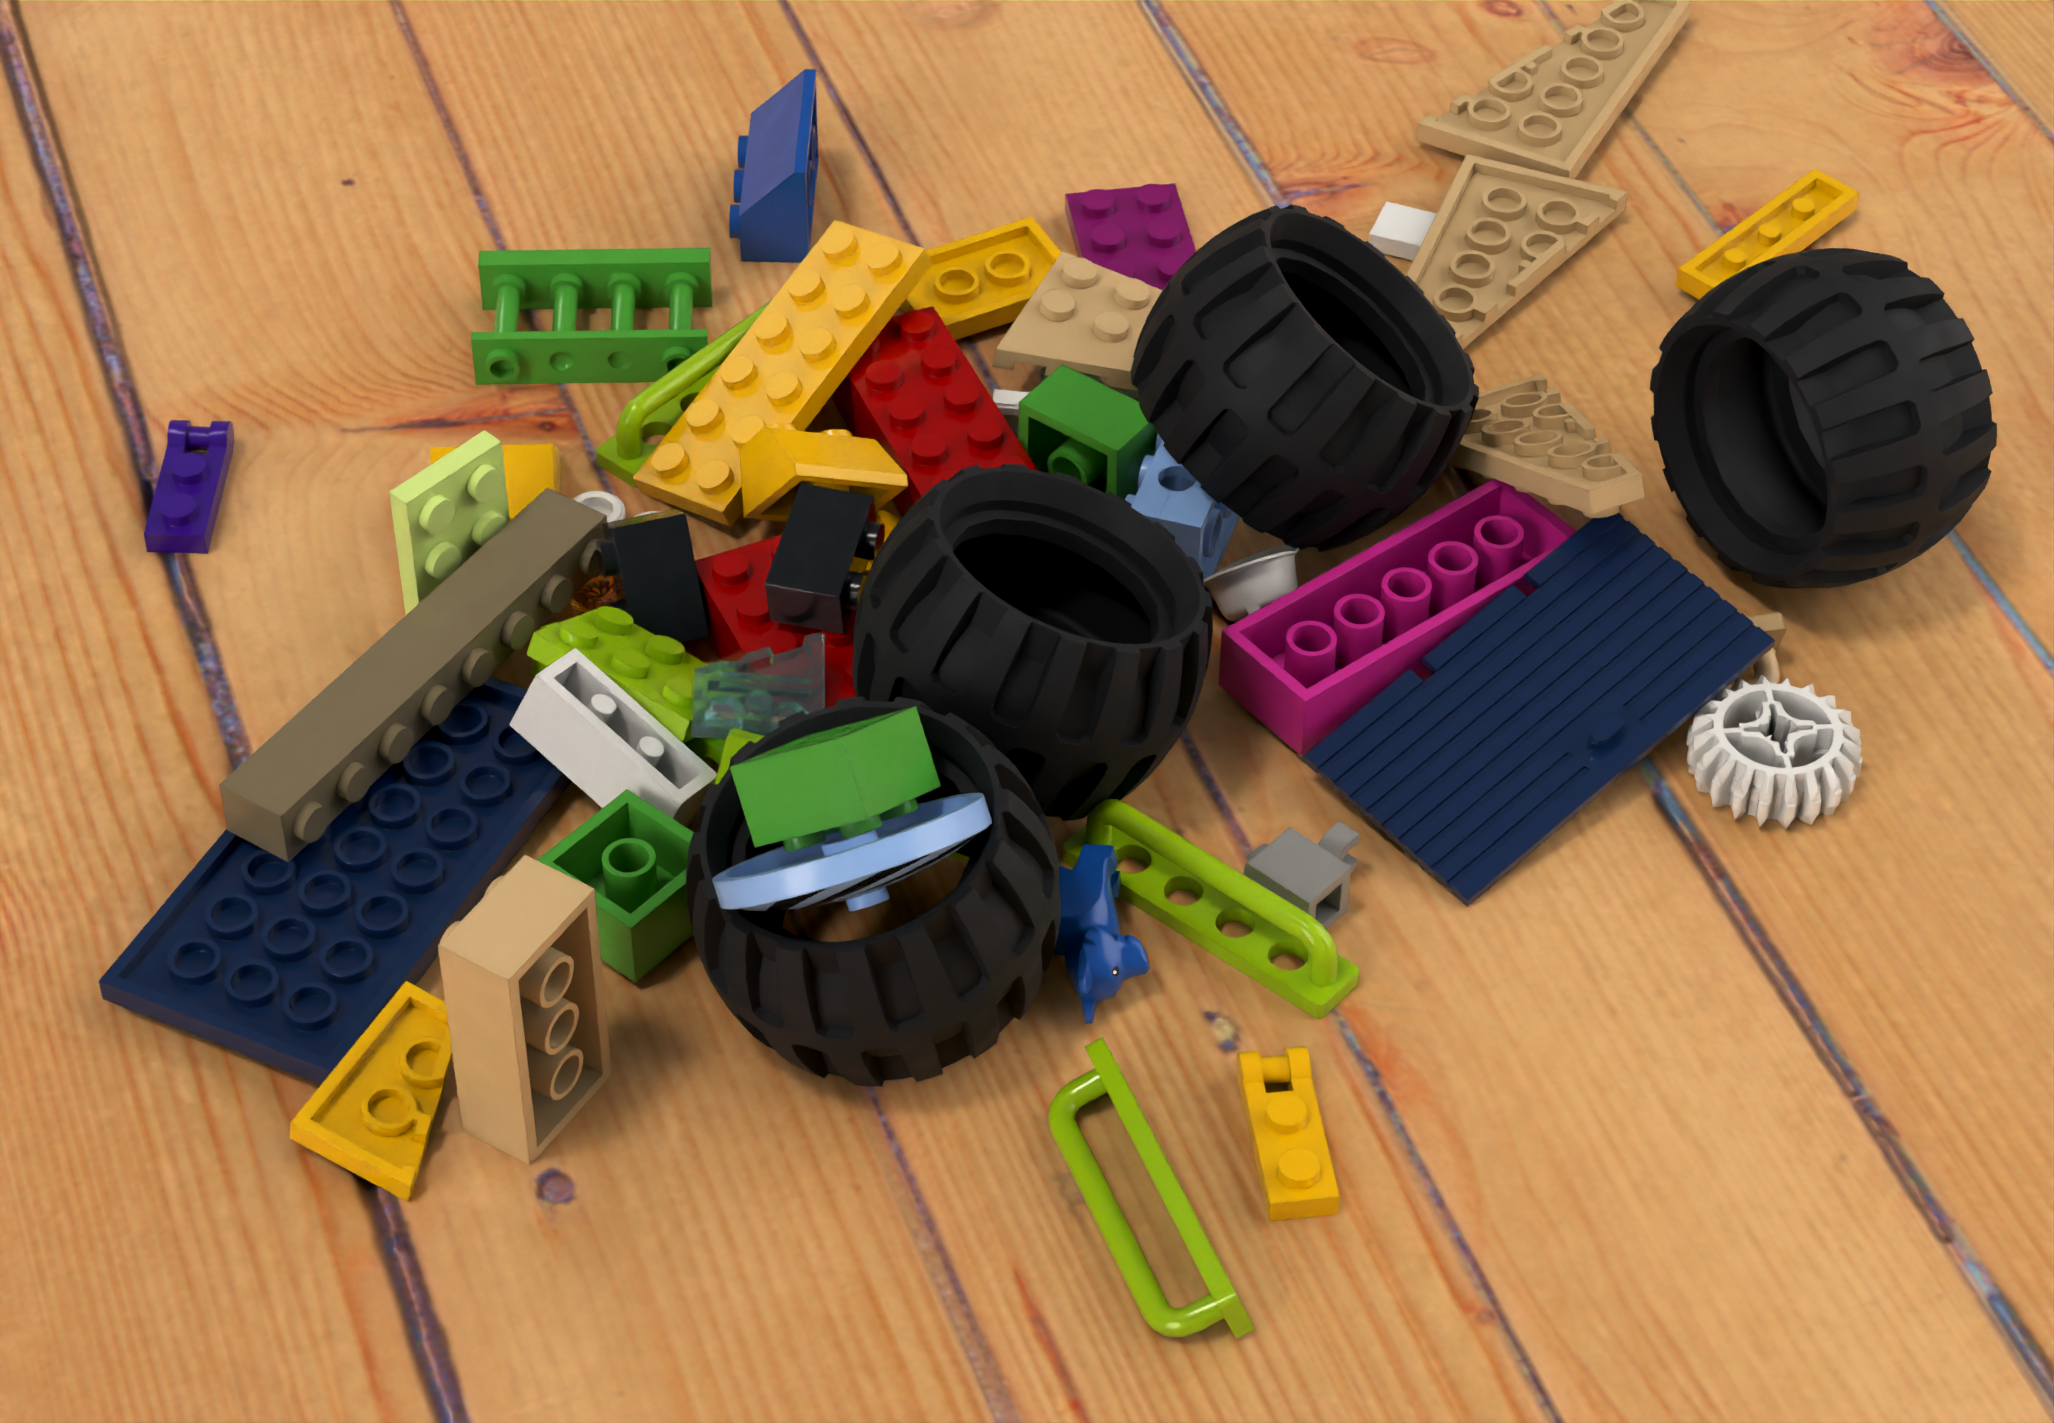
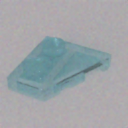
M813 633L804 636L802 647L774 655L770 647L746 653L743 658L737 661H719L696 668L692 682L691 736L726 739L729 731L733 728L766 736L779 728V721L802 710L805 714L824 709L825 634Z

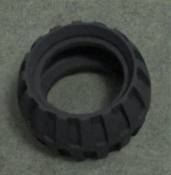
M1275 205L1254 213L1229 226L1198 249L1173 275L1157 298L1139 335L1130 370L1131 382L1133 386L1137 387L1140 397L1139 406L1147 422L1154 426L1164 441L1163 446L1178 464H1182L1201 484V489L1218 504L1220 502L1240 516L1245 524L1260 533L1266 532L1279 538L1287 546L1298 547L1300 550L1316 547L1319 552L1329 551L1350 544L1371 534L1400 515L1425 494L1455 454L1472 419L1479 399V387L1474 384L1473 374L1475 369L1472 361L1456 339V332L1444 315H1440L1423 295L1424 292L1409 276H1405L1385 258L1381 251L1368 241H1362L1347 231L1344 225L1327 216L1320 217L1310 213L1305 207L1289 205L1282 209Z
M1849 248L1805 250L1768 259L1742 270L1707 292L1675 323L1659 347L1662 354L1659 363L1652 369L1650 390L1654 393V415L1651 417L1654 440L1659 443L1665 468L1662 470L1671 492L1675 491L1687 513L1686 520L1699 538L1703 537L1718 553L1717 558L1732 571H1743L1751 575L1752 581L1755 583L1779 588H1831L1869 580L1895 570L1920 556L1943 539L1967 514L1989 481L1992 471L1988 468L1991 451L1996 447L1997 423L1992 421L1989 396L1993 392L1987 369L1982 370L1972 345L1975 339L1964 319L1957 318L1953 310L1943 299L1945 293L1930 278L1920 277L1909 270L1907 262L1892 255Z
M1003 464L1000 468L982 469L979 465L967 467L958 471L949 480H941L905 513L887 537L869 570L857 607L853 633L852 673L855 697L863 696L867 701L894 702L896 697L922 701L934 712L943 716L951 712L982 732L994 744L997 750L1003 753L1016 766L1031 787L1045 817H1060L1063 821L1082 819L1097 804L1104 800H1122L1134 791L1159 766L1185 730L1196 708L1211 652L1213 633L1211 593L1204 590L1203 572L1193 557L1187 556L1175 543V536L1159 522L1153 523L1141 513L1131 508L1132 504L1111 492L1106 494L1080 483V479L1056 471L1054 474L1030 470L1026 465Z
M863 696L836 700V706L820 709L809 714H805L802 710L778 722L779 728L767 734L756 743L749 741L730 759L729 770L718 785L711 783L696 818L695 833L692 835L687 858V906L695 945L710 981L731 1013L756 1039L774 1049L789 1063L822 1078H826L828 1074L844 1077L849 1082L858 1086H883L885 1080L913 1077L918 1082L943 1074L942 1068L956 1063L969 1055L975 1059L997 1043L999 1033L1013 1018L1020 1020L1029 1009L1040 988L1042 972L1047 971L1052 961L1059 933L1061 917L1059 862L1050 827L1031 787L1016 766L1003 753L998 751L982 732L951 712L946 716L934 712L922 701L896 697L894 702L867 701ZM916 706L941 785L916 797L917 804L966 793L984 794L992 823L976 837L955 851L970 858L957 887L933 909L898 928L862 939L824 942L795 936L785 930L782 925L787 910L749 911L729 910L720 907L712 882L716 875L750 858L784 846L783 841L755 848L730 767L805 735Z

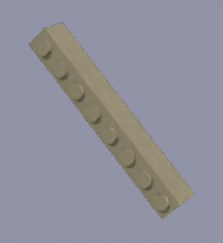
M547 487L219 784L227 830L287 862L292 860L306 845L318 840L326 827L351 803L359 801L366 794L369 787L393 764L401 762L407 756L411 747L431 728L444 722L451 710L475 687L482 686L488 680L492 671L515 650L524 647L533 632L542 626L553 614L561 612L568 604L570 598L587 582L602 574L597 556L596 541L605 539L602 523H607V515Z

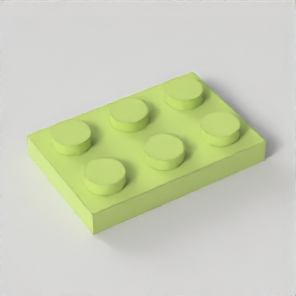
M485 430L389 491L405 615L510 522L502 441Z

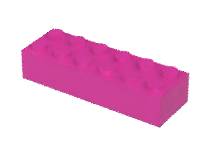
M1492 479L1221 631L1218 685L1302 756L1408 669L1419 676L1423 682L1431 677L1433 673L1422 664L1421 658L1510 585L1516 586L1527 597L1532 594L1536 589L1525 580L1524 574L1572 536L1576 530L1528 493L1518 492L1514 486Z

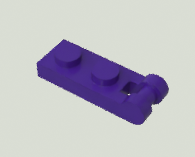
M170 420L167 433V448L144 531L147 552L208 554L233 454L234 427L231 421H212L210 427L192 426L190 420ZM192 450L208 451L207 454L191 453Z

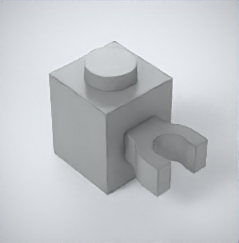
M1339 821L1325 833L1318 844H1315L1289 827L1269 845L1262 844L1253 851L1246 862L1244 875L1308 913L1320 922L1325 929H1328L1347 912L1351 872L1357 867V859L1347 852L1359 843L1360 834Z

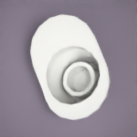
M1282 544L1263 550L1218 570L1211 576L1203 579V586L1208 588L1222 615L1227 620L1239 621L1298 588L1294 555L1300 549Z

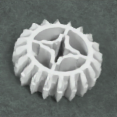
M1762 674L1754 685H1750L1744 680L1737 678L1730 690L1725 688L1695 713L1693 725L1689 726L1686 745L1689 746L1686 759L1689 764L1688 772L1695 775L1697 791L1710 793L1713 807L1730 805L1734 820L1745 814L1755 816L1759 827L1767 819L1778 820L1787 829L1794 818H1799L1803 822L1812 825L1819 813L1832 816L1839 803L1847 802L1849 794L1852 793L1856 777L1860 774L1863 758L1860 756L1862 749L1860 729L1853 726L1851 711L1837 709L1835 696L1833 695L1816 696L1813 684L1802 689L1791 686L1788 676L1781 684L1770 683Z

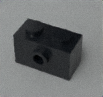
M800 483L765 581L770 621L844 635L852 611H857L862 589L867 578L865 571L869 560H875L884 544L885 526L882 523H877L874 496Z
M670 509L602 523L605 539L596 541L598 561L603 577H613L617 601L609 602L608 606L627 612L632 616L634 624L654 635L667 636L678 642L708 637L709 631L686 513L677 509Z

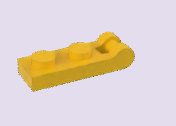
M1289 1047L1284 1049V1055L1261 1057L1259 1051L1238 1052L1236 1056L1238 1085L1268 1222L1338 1215L1340 1196L1311 1077V1063L1307 1047ZM1287 1083L1288 1091L1266 1093L1264 1084Z

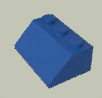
M804 69L751 113L749 135H739V169L734 171L733 193L734 203L740 204L730 205L729 234L730 238H740L741 261L801 263L810 252L819 163L816 69Z

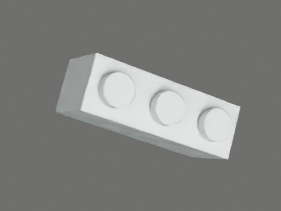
M576 648L536 674L509 724L602 808L628 789L687 827L699 810L711 783L714 784L717 773Z

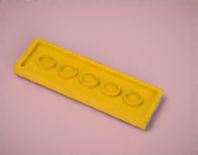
M834 220L634 475L633 480L640 492L731 527L743 511L739 448L755 436L762 427L769 424L789 423L795 425L797 431H805L932 265L925 248Z

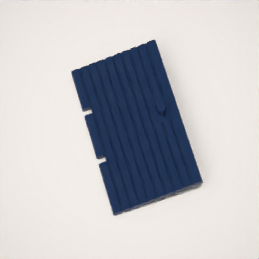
M1620 513L1604 518H1592L1524 574L1525 580L1536 589L1532 594L1527 597L1516 586L1510 585L1421 658L1422 664L1433 673L1431 677L1423 682L1419 676L1408 669L1302 756L1305 764L1317 774L1319 773L1323 780L1332 788H1336L1341 796L1354 804L1358 811L1367 816L1381 831L1383 830L1397 845L1399 844L1402 850L1411 858L1416 859L1420 866L1429 874H1433L1438 882L1451 890V893L1468 907L1774 647L1775 640L1759 626L1756 627L1754 622L1743 613L1740 614L1727 600L1720 598L1721 596L1711 587L1704 585L1700 578L1693 573L1691 574L1684 565L1674 560L1662 547L1655 545L1656 543L1646 534L1639 532V529L1630 521L1623 519Z

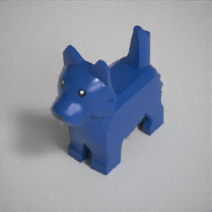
M1083 844L1076 865L1072 870L1059 866L1061 917L1053 955L1065 956V968L1080 999L1086 1024L1093 1023L1098 1002L1115 997L1121 989L1123 981L1144 975L1150 970L1146 948L1140 940L1134 936L1119 934L1120 923L1115 898L1119 897L1121 879L1120 871H1116L1118 859L1113 845Z

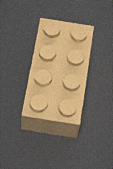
M524 855L505 876L497 877L489 885L483 899L461 921H456L447 928L438 944V956L441 966L462 1129L481 1141L531 1165L612 1075L595 888Z

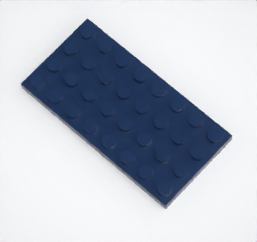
M490 676L482 686L475 687L451 710L444 722L435 725L415 743L401 762L393 764L369 787L366 794L359 801L351 803L326 827L318 840L306 845L289 862L226 829L101 977L99 985L102 999L315 1083L322 1084L405 981L413 985L418 983L437 958L438 944L447 928L454 922L461 921L481 901L489 885L501 875L572 782L509 725L528 689Z

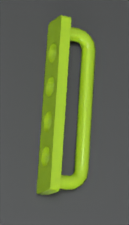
M771 301L633 397L621 412L616 434L596 448L597 465L630 486L638 488L633 477L658 446L647 444L643 440L654 435L666 436Z
M1106 799L1097 804L1088 813L1086 824L1063 844V861L1071 867L1076 865L1083 844L1113 845L1118 862L1128 858L1144 861L1149 867L1142 872L1133 874L1120 871L1121 888L1119 896L1314 1018H1324L1358 985L1359 967L1337 954V947L1332 936L1315 918L1127 803L1117 799ZM1176 890H1189L1197 894L1200 899L1190 905H1177L1170 902L1166 895ZM1234 921L1246 924L1252 929V932L1246 936L1236 938L1222 934L1217 928L1224 923ZM1293 954L1300 957L1305 962V965L1295 970H1282L1274 966L1270 960L1277 955Z
M1102 1037L1085 1046V1049L1095 1068L1062 1087L1050 1103L1048 1122L1051 1134L1142 1317L1154 1331L1168 1337H1185L1200 1332L1225 1319L1235 1338L1238 1339L1254 1330L1255 1327L1104 1038ZM1106 1093L1109 1094L1210 1291L1206 1296L1185 1307L1173 1308L1168 1304L1075 1119L1077 1111L1082 1106Z

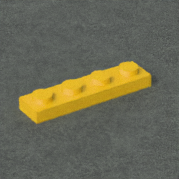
M1815 168L1679 267L1675 286L1700 300L1718 284L1750 266L1774 257L1804 250L1856 211L1860 192Z

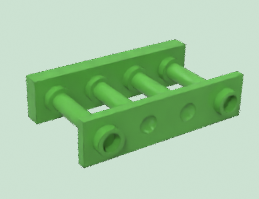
M710 248L479 251L478 269L483 310H496L494 332H472L471 334L476 385L655 382L708 345L707 329H692L693 307H712L713 290ZM612 308L610 330L576 331L577 309ZM635 308H670L669 330H634ZM554 309L552 331L517 332L519 310Z

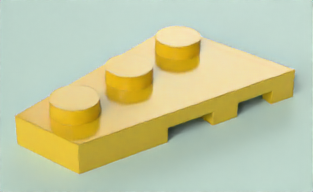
M405 981L290 1122V1139L409 1203L453 1061L445 1001Z

